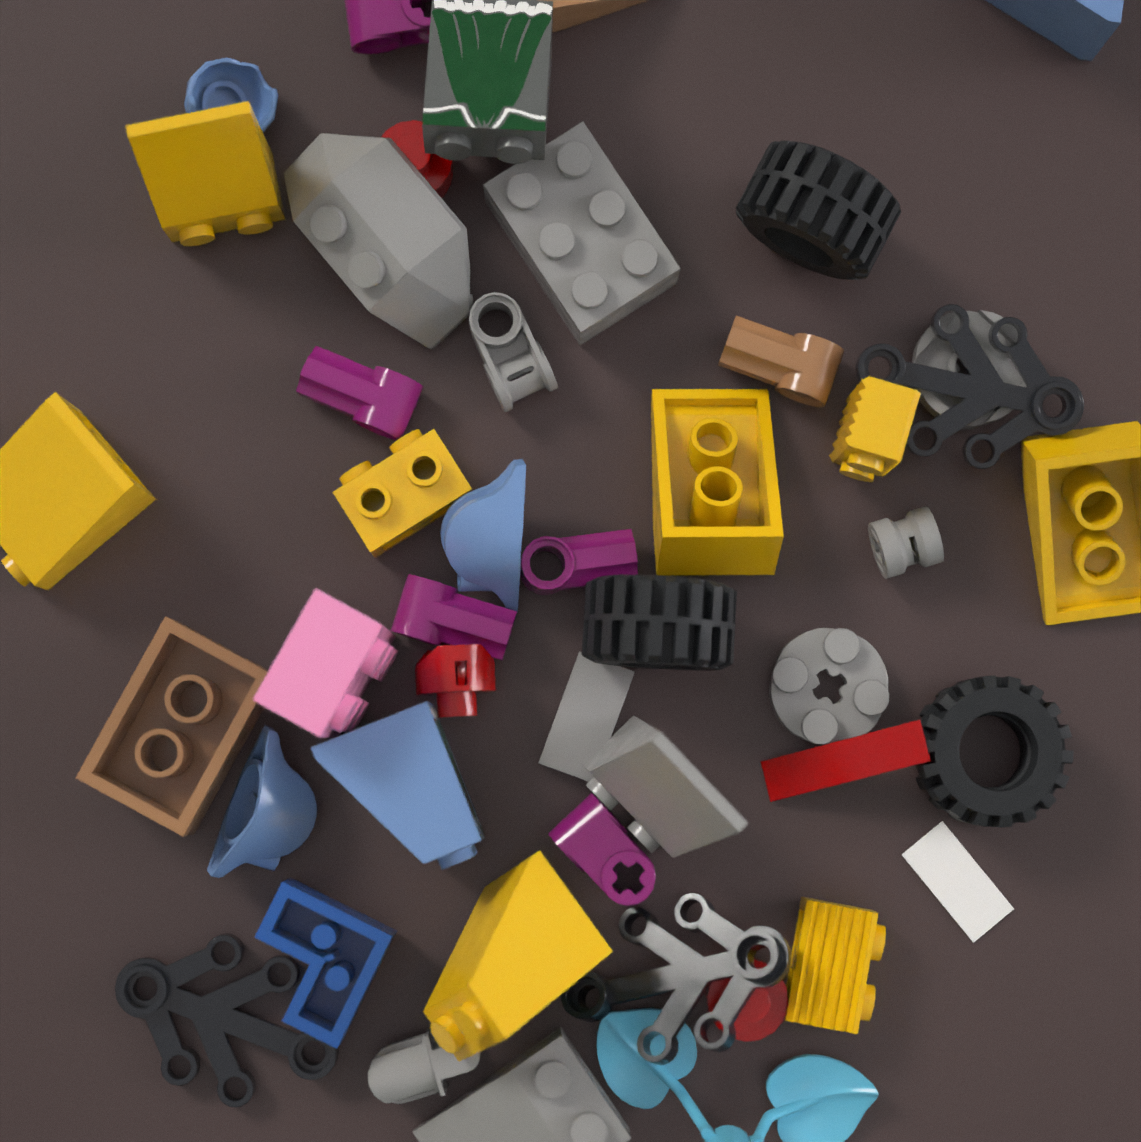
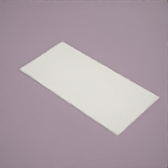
M943 821L901 854L973 943L1014 910L1012 905Z

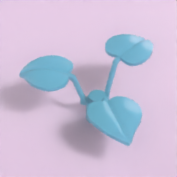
M638 1008L611 1011L601 1018L596 1038L597 1056L603 1076L614 1094L631 1106L649 1109L657 1106L664 1099L670 1088L699 1129L702 1138L705 1140L704 1142H764L763 1140L775 1120H777L778 1134L783 1142H845L854 1132L867 1109L879 1096L876 1087L871 1081L851 1065L838 1059L818 1054L798 1055L785 1060L768 1075L765 1087L766 1093L775 1108L763 1114L752 1136H748L745 1131L733 1125H723L713 1129L685 1087L678 1081L692 1071L697 1059L696 1040L686 1022L676 1036L679 1044L678 1053L670 1063L665 1065H656L644 1060L637 1050V1039L640 1033L646 1027L653 1025L662 1009ZM662 1034L655 1036L650 1043V1051L653 1056H657L664 1051L666 1041Z

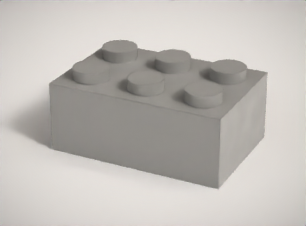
M583 121L546 144L545 160L530 159L528 162L515 164L483 184L485 203L580 346L677 284L681 270L680 266Z

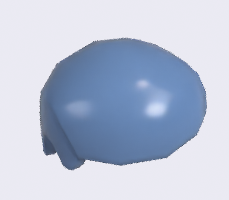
M225 57L205 62L190 77L187 82L184 106L186 113L249 101L264 133L275 119L278 92L276 88H271L257 65Z

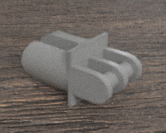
M427 1029L424 1034L400 1040L381 1048L373 1058L368 1071L369 1087L374 1096L384 1103L402 1104L440 1093V1096H444L448 1088L446 1079L475 1069L479 1063L481 1051L459 1062L454 1054L446 1052L435 1042L431 1029Z

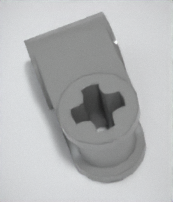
M497 292L484 294L477 299L470 309L469 326L471 336L484 362V370L503 411L512 410L513 402L543 388L550 392L557 389L558 384L540 344L534 339L516 301L504 293ZM491 310H501L509 315L513 326L504 336H488L479 327V321L485 313Z

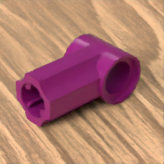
M315 346L302 368L296 392L302 397L353 417L352 421L371 432L397 441L403 437L424 387L415 380L396 371L381 366L371 369L334 352Z
M632 529L562 538L543 536L534 539L528 544L521 556V581L528 590L539 595H550L560 590L584 588L588 581L600 576L638 575V559ZM542 551L555 554L562 564L561 576L552 581H543L537 578L530 568L531 557Z
M408 574L390 631L436 646H442V643L449 645L482 644L492 658L503 661L517 611L458 594V589Z

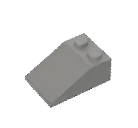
M634 715L583 765L594 776L586 786L610 811L618 803L623 806L635 819L627 829L651 853L661 846L671 857L675 858L739 833L748 824L659 730Z
M562 1027L556 1029L412 1131L419 1142H627L631 1139L629 1126Z

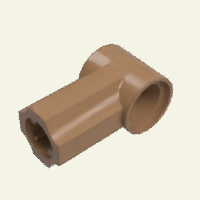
M736 316L718 366L776 386L775 390L779 394L796 402L813 407H825L844 355V349L829 340L815 335L796 333L792 336Z

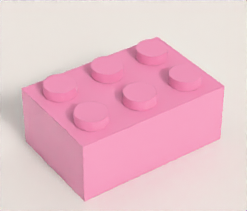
M315 588L253 700L318 737L333 739L340 736L342 731L344 733L351 732L357 728L369 706V702L361 697L370 681L374 678L381 682L398 654V650L391 646L396 636L380 623Z

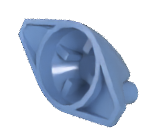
M523 459L511 461L503 473L493 482L465 493L455 500L447 509L440 530L441 544L450 565L457 573L458 591H492L498 595L505 608L517 611V613L526 464Z
M264 725L241 772L227 807L207 868V872L211 877H223L244 863L274 871L279 864L280 857L290 854L299 848L309 837L314 827L317 816V803L314 793L308 783L285 761L279 735L270 726Z

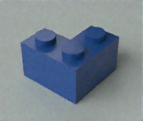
M293 878L282 881L254 937L309 964L282 1022L337 1049L344 1040L397 930Z

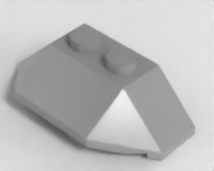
M320 133L283 173L293 222L370 313L427 348H436L470 315V309L474 305L473 294H470V259L467 228L391 138Z

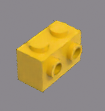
M419 429L409 432L389 447L393 454L375 466H372L369 460L364 461L345 472L339 478L343 486L333 491V494L375 558L445 515L447 509L455 500L465 493L473 491L435 429L425 435Z

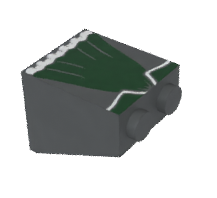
M432 0L422 119L425 153L437 154L448 160H463L469 156L497 157L503 162L512 164L525 163L530 159L545 160L552 66L553 1Z

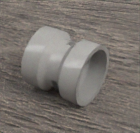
M927 506L907 512L904 519L895 522L884 518L868 524L871 548L878 568L885 579L904 574L907 567L914 564L928 567L944 562V549L939 529L933 514Z

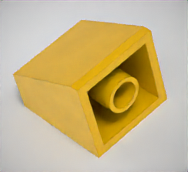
M56 392L44 401L0 449V546L8 554L1 562L22 586L26 587L32 582L34 586L45 590L52 588L156 500L83 412Z
M540 850L484 887L423 1010L431 1022L430 1029L436 1042L446 1052L454 1054L459 1062L507 1039L613 952Z

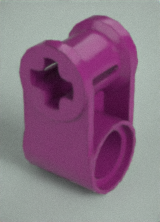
M344 0L351 50L358 54H380L401 47L429 43L431 17H425L423 12L426 9L425 3L432 0Z
M592 792L548 833L564 854L582 872H586L614 902L626 906L639 904L647 899L653 891L656 873L650 858L628 836L626 828ZM622 862L625 866L630 867L636 862L639 863L644 869L639 877L643 888L638 892L631 887L625 888L622 892L618 890L614 885L619 876L614 868L615 865Z

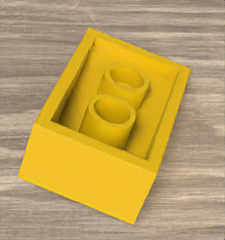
M249 101L126 125L130 145L161 228L171 242L180 241V244L183 246L203 245L215 240V233L238 229L239 234H257L270 230L273 227L272 222L285 220L273 154Z
M652 389V498L656 576L774 575L784 534L768 389Z
M1138 421L1104 425L1071 430L1061 435H1033L1020 441L1024 497L1043 621L1046 626L1141 613V424Z

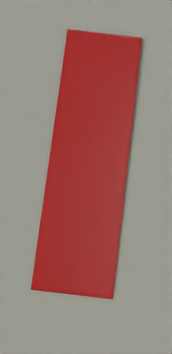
M916 720L761 761L769 799L772 802L931 760L921 721Z

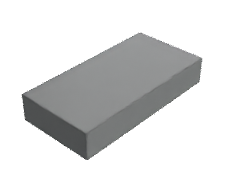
M579 651L538 763L589 782L594 776L583 765L611 739L635 672L621 666L594 663L583 657L582 652Z

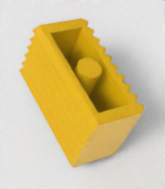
M870 376L861 380L845 400L847 406L842 410L844 416L839 421L841 427L836 432L838 438L832 444L834 450L829 455L833 463L841 465L839 473L856 480L873 482L875 475L884 477L899 462L901 463L921 393L917 390Z
M801 897L791 949V964L787 972L785 984L788 993L786 1021L852 1034H858L860 1020L870 1021L876 993L875 985L867 984L870 960H881L886 938L885 925L877 924L878 912Z

